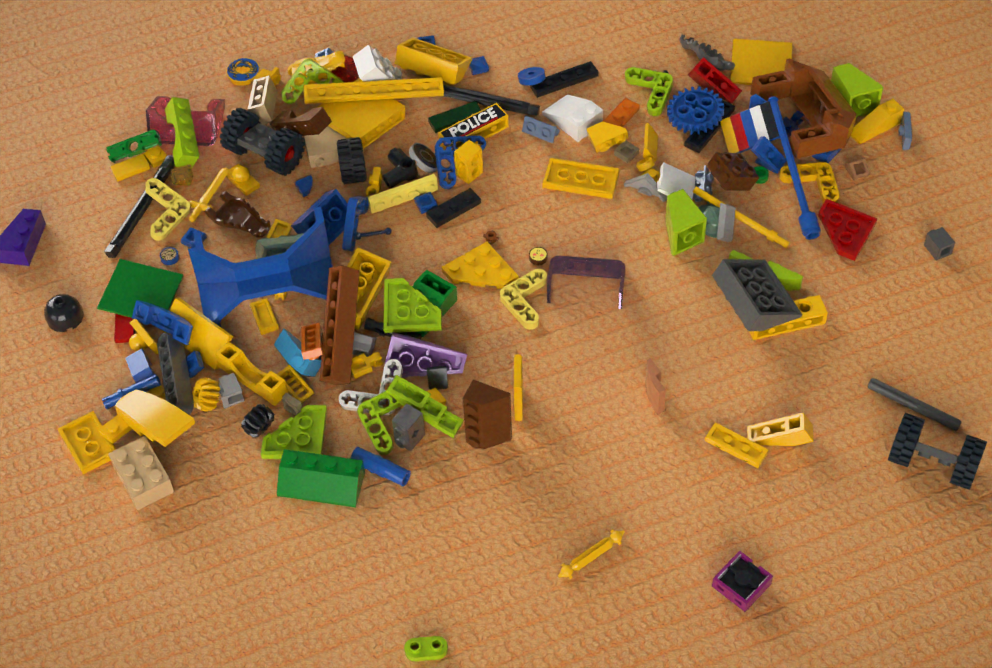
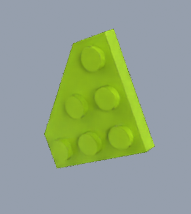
M404 278L384 279V333L442 330L441 309L429 302L428 298L410 286L409 282Z
M306 405L295 417H290L280 424L279 429L264 436L261 458L281 459L284 449L322 454L327 406Z

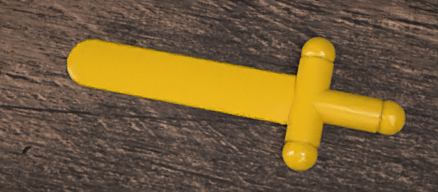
M228 168L219 170L199 202L189 201L190 207L195 208L189 216L191 222H195L200 213L208 207L213 209L211 205L207 204L229 173Z

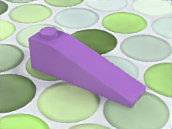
M392 332L385 364L391 359L398 360L403 368L402 378L426 376L427 367L446 366L447 374L463 373L467 354L411 336ZM393 365V368H389L392 376L394 371L398 370L396 365Z

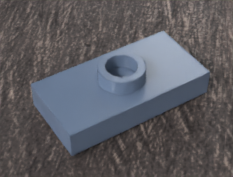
M903 112L901 125H899L898 135L902 137V150H909L912 142L910 112Z

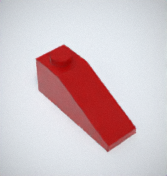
M704 57L688 74L701 87H707L708 91L714 90V94H719L720 98L730 104L742 92L738 86Z

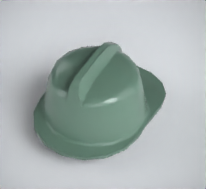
M711 204L698 207L707 218L705 234L709 237L717 238L720 208Z

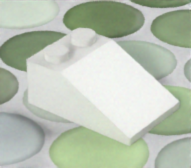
M571 95L564 96L542 111L543 116L577 142L587 136V128L603 121L602 108L591 100Z

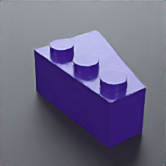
M23 208L0 235V263L30 266L46 225L41 210Z

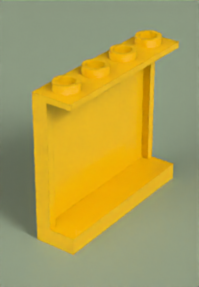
M358 78V79H357L356 81H354V82H363V81H362L360 78ZM395 99L327 102L315 107L324 108L332 120L328 125L330 128L347 139L360 137L363 149L405 119V105Z

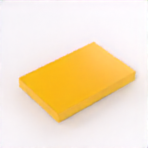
M514 354L515 421H522L521 354Z
M94 411L58 428L59 434L83 475L111 461L108 453L116 450L110 441L100 435L99 428L102 427V424Z

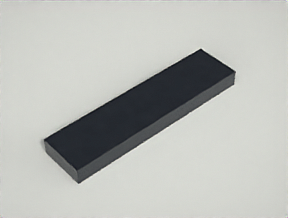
M590 61L547 76L541 83L530 85V88L538 98L598 77L599 72Z
M722 100V103H724V116H722V119H725L734 112L735 105ZM718 121V126L713 125V130L707 128V133L700 130V134H697V131H694L686 139L684 146L700 153L720 129V121Z

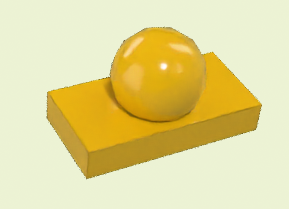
M237 164L229 169L226 178L245 196L260 188L259 182L250 175L247 167Z
M133 319L130 324L137 333L132 335L129 340L130 348L133 351H138L142 348L145 350L148 346L157 355V343L137 319Z

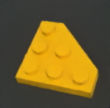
M487 241L441 267L444 275L455 284L465 282L470 283L471 286L486 287V285L496 286V289H502L519 279L517 273Z

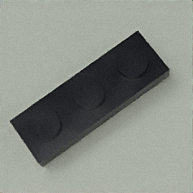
M469 188L426 212V217L438 228L481 204V198Z

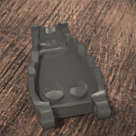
M681 35L680 43L682 47L686 50L694 51L699 61L704 57L720 71L734 69L735 64L731 61H725L721 53L717 54L716 49L711 50V45L699 44L698 41H694L693 37L684 39L685 35Z

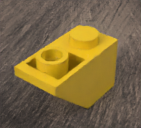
M603 121L586 129L596 153L600 151L605 152L611 146L622 144L628 139L626 128Z

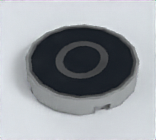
M414 143L409 148L410 158L417 161L416 165L421 170L427 173L436 172L435 153L421 143Z

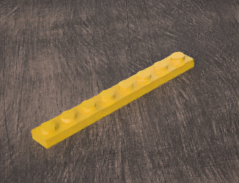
M442 77L303 85L305 104L444 96Z

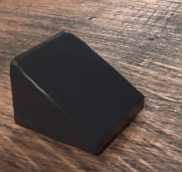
M446 366L427 367L429 390L433 388L437 390L447 389Z

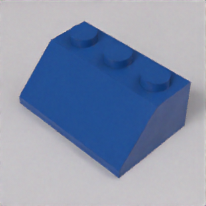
M337 189L327 191L291 227L297 234L305 233L316 221L313 208L321 207L328 245H330L344 231L348 203Z

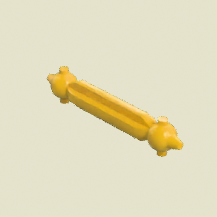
M610 530V537H604L571 560L569 565L561 564L562 568L558 577H569V579H572L573 571L582 569L612 548L614 543L622 544L621 540L625 531Z

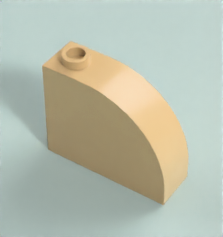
M329 126L319 135L303 136L310 167H321L338 162L337 141L347 138Z

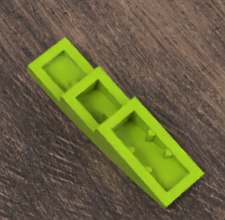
M398 375L395 376L386 390L388 394L403 406L408 404L422 412L424 421L452 438L455 437L464 420L447 411V406L430 398L431 394Z

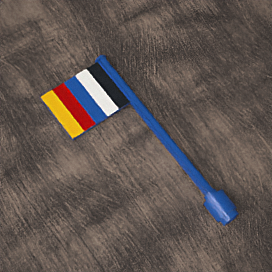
M770 97L766 103L722 119L720 123L729 153H742L752 149L762 136H765L769 141L781 139L802 211L801 216L798 218L802 234L808 240L819 237L820 225L816 213L811 212L807 204L778 105V97Z

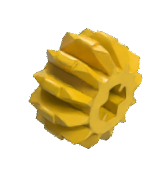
M200 378L193 387L194 408L206 412L212 411L219 402V383L211 378Z

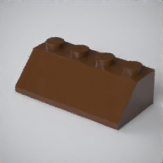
M473 380L463 396L466 443L472 447L487 449L511 441V393Z

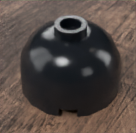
M59 294L52 297L44 309L45 320L48 326L57 332H67L66 329L76 328L84 317L82 306L78 300L68 294Z

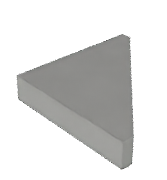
M648 173L626 180L623 184L624 187L631 186L639 189L638 192L645 195L657 196L663 202L667 200V195L657 191V183Z

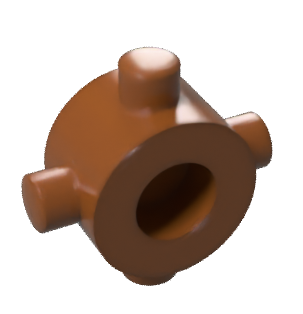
M494 230L488 231L483 235L489 244L499 240Z

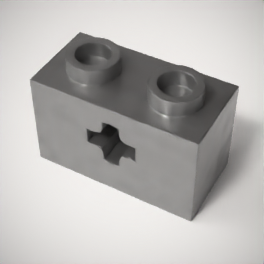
M406 404L392 419L395 443L400 448L412 451L425 436L422 412Z

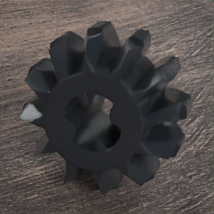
M258 404L244 416L241 428L251 437H259L271 426L275 414L268 406Z

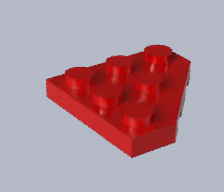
M829 199L825 200L818 214L837 254L855 261L874 229L877 218Z

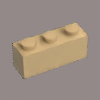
M270 75L253 81L248 111L258 115L257 117L260 118L259 122L263 125L273 120L278 93Z

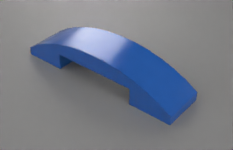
M136 300L132 315L133 319H137L145 325L151 324L173 335V339L189 345L193 326L187 320L159 306Z

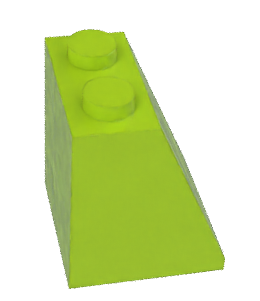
M850 63L833 67L831 81L855 111L856 118L870 114L880 105L883 92L881 84Z
M684 189L672 192L667 196L665 221L671 254L675 256L704 242L707 218Z

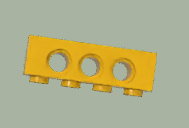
M820 295L793 300L802 313L800 318L764 331H749L752 340L826 324L828 312Z

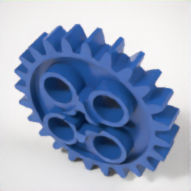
M700 86L697 90L691 87L690 91L685 88L684 93L678 91V96L673 95V100H669V105H667V117H669V122H672V127L677 126L678 131L683 129V133L689 130L691 135L694 131L700 134V130L707 133V128L713 130V125L718 126V121H722V116H724L722 98H719V94L714 95V90L708 92L707 87L704 90H701Z

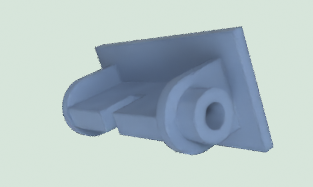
M525 116L522 132L550 143H554L555 136H558L560 132L556 126Z
M704 165V171L699 170L695 173V187L697 186L712 195L711 183L714 181V177L709 172L707 166ZM693 194V198L696 202H701L702 200H704L698 195Z

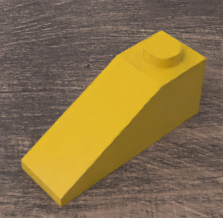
M893 98L880 104L853 127L851 137L860 145L901 124L904 108Z
M804 413L747 426L748 439L759 445L797 446L814 442L813 424Z

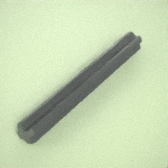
M875 378L869 381V389L955 431L959 429L961 420Z

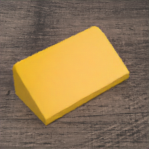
M646 123L643 158L652 157L654 162H656L658 134L649 123Z

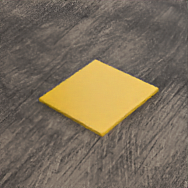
M733 39L732 62L735 64V67L731 70L730 80L734 84L752 85L753 77L784 71L786 59H792V42Z

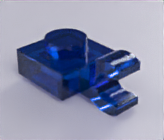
M796 111L791 119L788 117L783 118L788 137L791 136L792 131L798 130V125L803 122L801 117L804 114L802 112Z

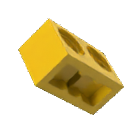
M468 140L454 151L456 176L470 184L483 173L482 148Z

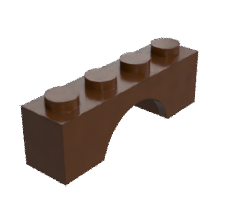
M319 107L312 108L298 117L293 110L282 111L270 123V126L275 131L287 128L302 136L319 135L332 120L324 108Z

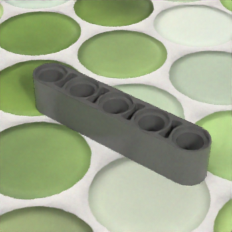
M163 333L158 339L157 348L166 401L190 415L194 407L184 344L173 339L172 335Z

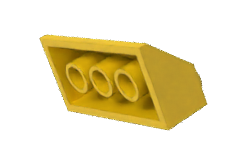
M412 37L397 45L394 64L400 66L401 69H410L415 71L416 74H425L430 76V78L442 77L446 84L455 85L462 81L472 61V57Z
M357 247L347 267L359 270L355 329L359 330L384 284V279H387L389 275L391 261Z

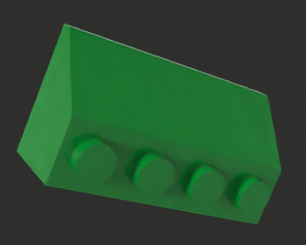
M284 449L279 465L277 496L356 508L365 475L363 460Z

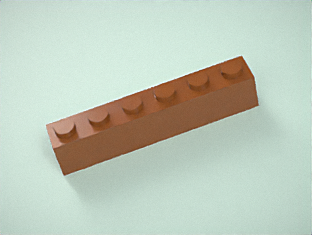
M343 265L329 268L322 346L323 355L319 381L333 385L350 384L359 270Z

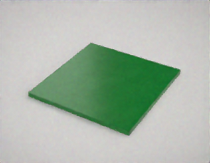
M119 259L97 309L132 318L136 300H140L169 310L182 281L183 274Z

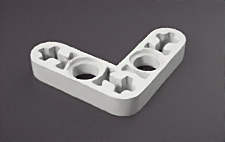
M391 359L386 362L379 394L385 392V385L392 383L394 379L391 377L392 373L389 369L393 368V365H396L398 369L394 371V378L396 375L402 378L403 368L398 360ZM345 390L339 395V403L345 410L357 411L364 399H371L379 394ZM348 396H350L351 400L353 401H349L348 404H346L344 399H347ZM382 399L379 402L380 407L385 405L386 399ZM364 409L365 413H370V410ZM395 409L384 415L392 414L395 411Z

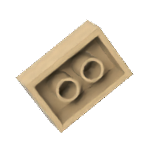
M146 436L108 453L112 465L137 511L174 493L171 481Z

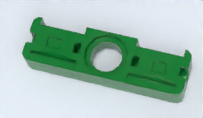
M153 129L108 146L106 150L110 154L108 156L109 160L115 163V161L144 153L146 152L145 150L157 145L161 146L162 142L159 132ZM134 142H137V143H138L137 149L134 150V151H131V149H130L131 144L134 143Z

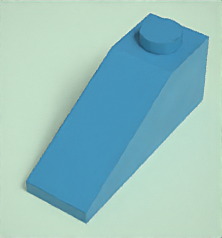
M283 329L274 346L287 363L301 375L315 377L321 367V357L315 360H303L301 341L286 329Z

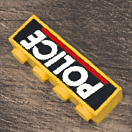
M495 103L438 132V138L481 136L487 139L509 127L508 114ZM461 141L456 142V147L459 148L464 143ZM444 143L440 145L444 150L448 147L444 146Z

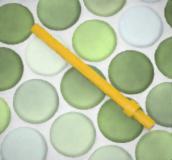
M697 186L693 190L694 194L720 208V203H724ZM735 210L736 219L763 234L772 243L776 242L784 248H788L790 242L780 237L779 233L774 230L770 231Z

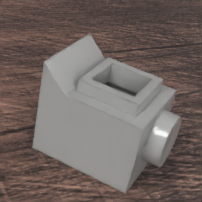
M234 373L224 375L218 379L219 392L224 409L245 401L242 389Z

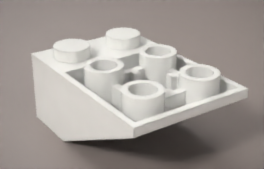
M367 45L353 56L359 78L363 82L402 80L401 70L398 67L392 66L388 58H383L381 53L370 45Z

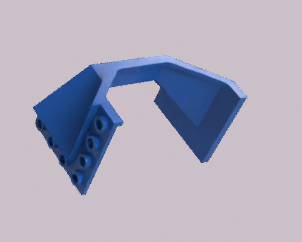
M321 207L313 208L315 223L286 252L239 263L230 262L205 251L201 231L194 232V241H191L192 248H189L188 251L198 283L203 315L221 327V320L245 300L287 291H295L327 300L329 268L333 267Z

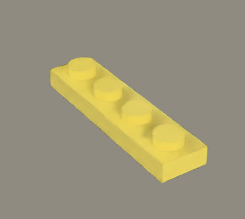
M435 174L369 196L368 205L370 212L382 211L413 200L415 197L428 192L438 191Z

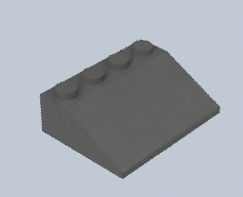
M723 259L712 274L717 285L748 331H764L802 316V313L766 260Z

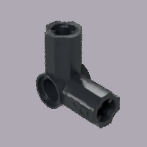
M400 148L390 150L388 160L396 168L382 175L383 181L389 189L404 180H414L418 176L415 160L408 157Z

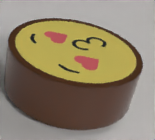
M535 247L530 250L529 260L532 264L543 265L547 262L548 253L544 248Z

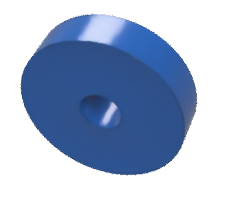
M541 67L526 68L518 73V80L522 85H535L541 83L546 78L545 70Z

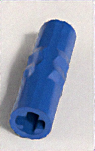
M356 447L352 452L350 459L363 460L364 468L371 473L401 486H405L409 481L411 471L392 463L390 460L360 447Z

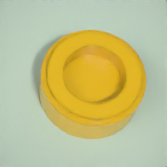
M646 157L638 161L636 166L638 171L642 172L652 168L655 162L652 157Z

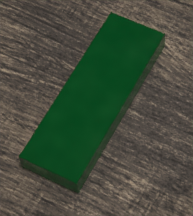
M474 101L428 117V122L434 132L437 133L481 111L477 102Z

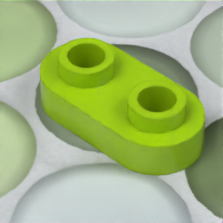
M440 636L409 639L404 646L406 657L411 661L439 660L446 656L448 645L447 641ZM435 644H439V645H440V647H438V648H434L433 646H434ZM413 646L419 647L416 650L411 649Z

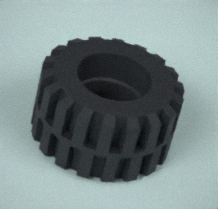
M360 137L338 140L337 151L342 182L344 184L365 182L367 175L362 140Z

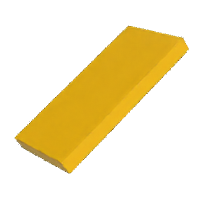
M550 158L542 188L613 199L620 168Z
M175 298L170 311L181 316L193 326L189 345L184 344V348L191 353L194 350L200 352L202 361L215 370L219 369L215 353L228 341L231 342L233 336L181 298Z

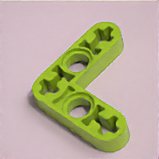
M305 59L282 90L281 96L285 103L292 104L304 90L303 85H307L311 79L318 84H328L331 77L333 78V83L344 82L315 61ZM310 64H312V70H307L306 76L308 77L306 78L302 74L306 70L305 65L309 66ZM326 73L328 78L325 81H320L318 75ZM297 77L304 79L303 84L300 86L294 84V80ZM292 85L295 88L292 92L293 98L289 97L287 99L285 93L292 91V87H290Z
M636 67L628 68L625 71V80L628 84L653 88L647 103L648 114L651 116L662 114L673 87V77L668 73ZM652 77L653 80L646 81L645 78ZM660 92L665 94L662 97L656 96Z
M386 391L361 403L357 409L364 428L376 451L381 455L391 453L393 442L380 416L402 406L397 400L393 403L391 395ZM382 399H388L390 404L383 408L379 406V402ZM364 409L370 410L371 420H368L367 415L363 414ZM373 424H379L381 429L377 433H372L370 427ZM381 436L384 442L388 443L386 449L380 447L381 443L379 438Z

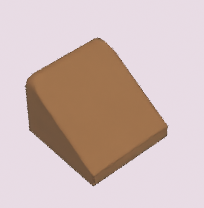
M865 158L845 164V168L853 180L870 175Z

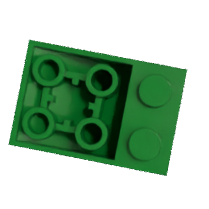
M425 270L412 286L428 298V301L434 306L436 305L441 309L442 317L458 300L457 287L428 270ZM419 331L414 333L421 334L424 338V336L429 331Z

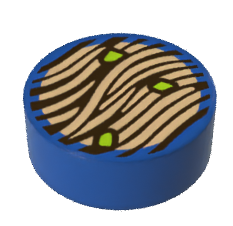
M173 247L164 248L160 252L161 262L164 265L177 263L179 260L178 251Z

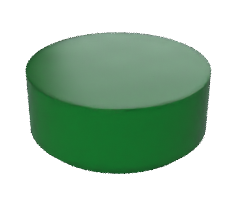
M762 166L754 167L755 173L760 177L756 183L763 184L767 182L769 178L768 169Z

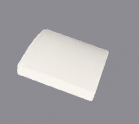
M663 162L660 167V178L657 181V191L668 196L672 192L684 189L692 199L695 188V176Z

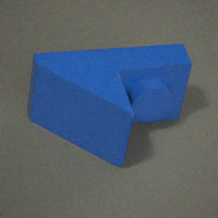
M765 136L760 137L751 149L758 157L755 163L774 173H778L787 161Z

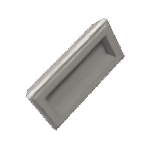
M720 203L717 240L725 242L733 240L735 207L732 205Z

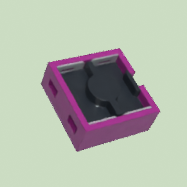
M739 551L713 578L712 587L746 612L772 584L773 575L761 566L756 567L752 564V559Z

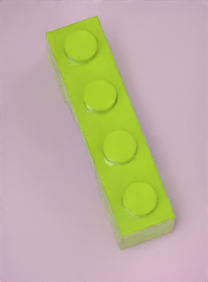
M172 97L165 108L167 123L173 124L175 128V145L172 152L175 167L192 169L199 158L189 99Z

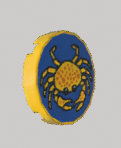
M247 57L233 60L226 68L227 78L231 80V83L239 86L251 84L260 72V66L257 61Z

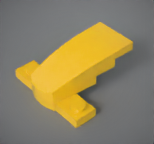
M160 385L148 392L134 390L123 396L115 405L117 415L100 427L99 433L113 444L133 429L140 436L145 435L152 442L156 440L166 447L195 424V420L186 412L167 402L164 388Z

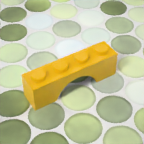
M228 341L215 353L219 368L228 374L234 373L239 382L272 405L276 406L282 400V397L288 393L286 382L283 378L272 371L269 373L260 371L247 359L244 352Z

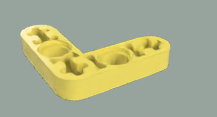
M151 178L146 182V193L167 208L152 224L150 230L151 237L154 240L160 241L165 239L189 214L190 203L159 179ZM155 185L157 186V189H156V188L150 189V186H152V187H154ZM169 194L173 199L166 201L163 199V196ZM179 206H180V207L185 206V209L182 208V209L178 212ZM168 216H172L175 218V221L173 223H169L165 220V218ZM162 228V233H155V230L159 231Z
M535 269L500 290V301L520 324L529 330L535 329L538 326L539 315L524 297L546 285L547 273L543 269ZM521 284H526L529 286L527 289L519 288ZM517 305L524 306V309L516 310L514 309V307Z

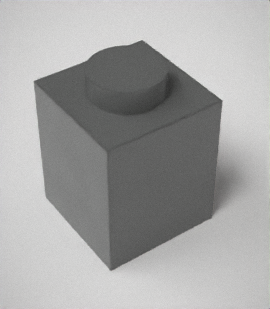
M943 227L929 231L924 242V246L936 261L951 255L955 245V241Z

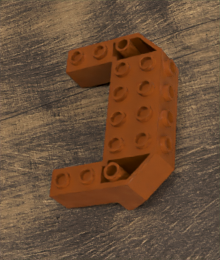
M786 59L784 71L753 77L751 95L757 94L767 102L773 96L778 97V99L789 97L810 125L808 128L791 132L790 146L796 159L845 148L853 132L856 113L824 71L792 59Z

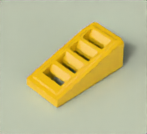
M288 365L277 373L283 379L289 375L291 376L286 381L288 394L301 403L315 394L292 366ZM296 380L297 382L290 387L289 384ZM299 385L302 386V387H301L299 390H297L296 392L293 391V390H294L296 387H298ZM306 390L307 393L303 395L301 398L297 396L301 392Z

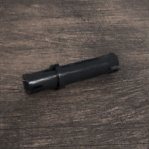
M369 317L366 319L364 329L379 333L382 337L392 336V333H384V322H379ZM397 332L398 334L411 336L420 340L422 337L421 334H417L414 332Z

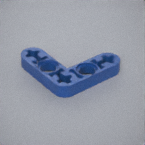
M460 136L438 139L435 144V155L439 184L442 188L451 189L456 183L453 156L454 151L458 149L456 142L461 141L465 143L470 140L475 143L478 141L483 151L486 147V140L483 137ZM441 143H444V146L448 147H446V149L443 150V148L439 146L441 145ZM441 160H448L450 162V167H443L441 165ZM446 172H449L448 179L452 180L449 184H447V181H444Z
M356 196L348 200L342 249L345 251H354L359 215L367 213L369 208L368 197Z

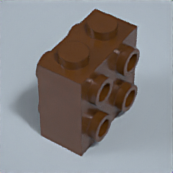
M716 152L706 165L711 171L712 176L719 181L720 186L726 191H750L760 178L741 153Z

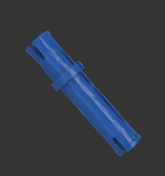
M154 374L127 388H120L114 394L102 398L103 404L108 410L114 407L129 392L134 390L147 392L160 386V379L157 374Z

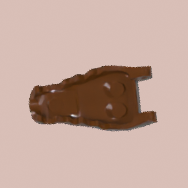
M223 191L220 195L225 203L217 212L210 207L204 211L214 223L223 227L246 231L258 238L265 236L271 229L270 221H265L260 217L254 207L251 208L249 202L232 196L226 191Z

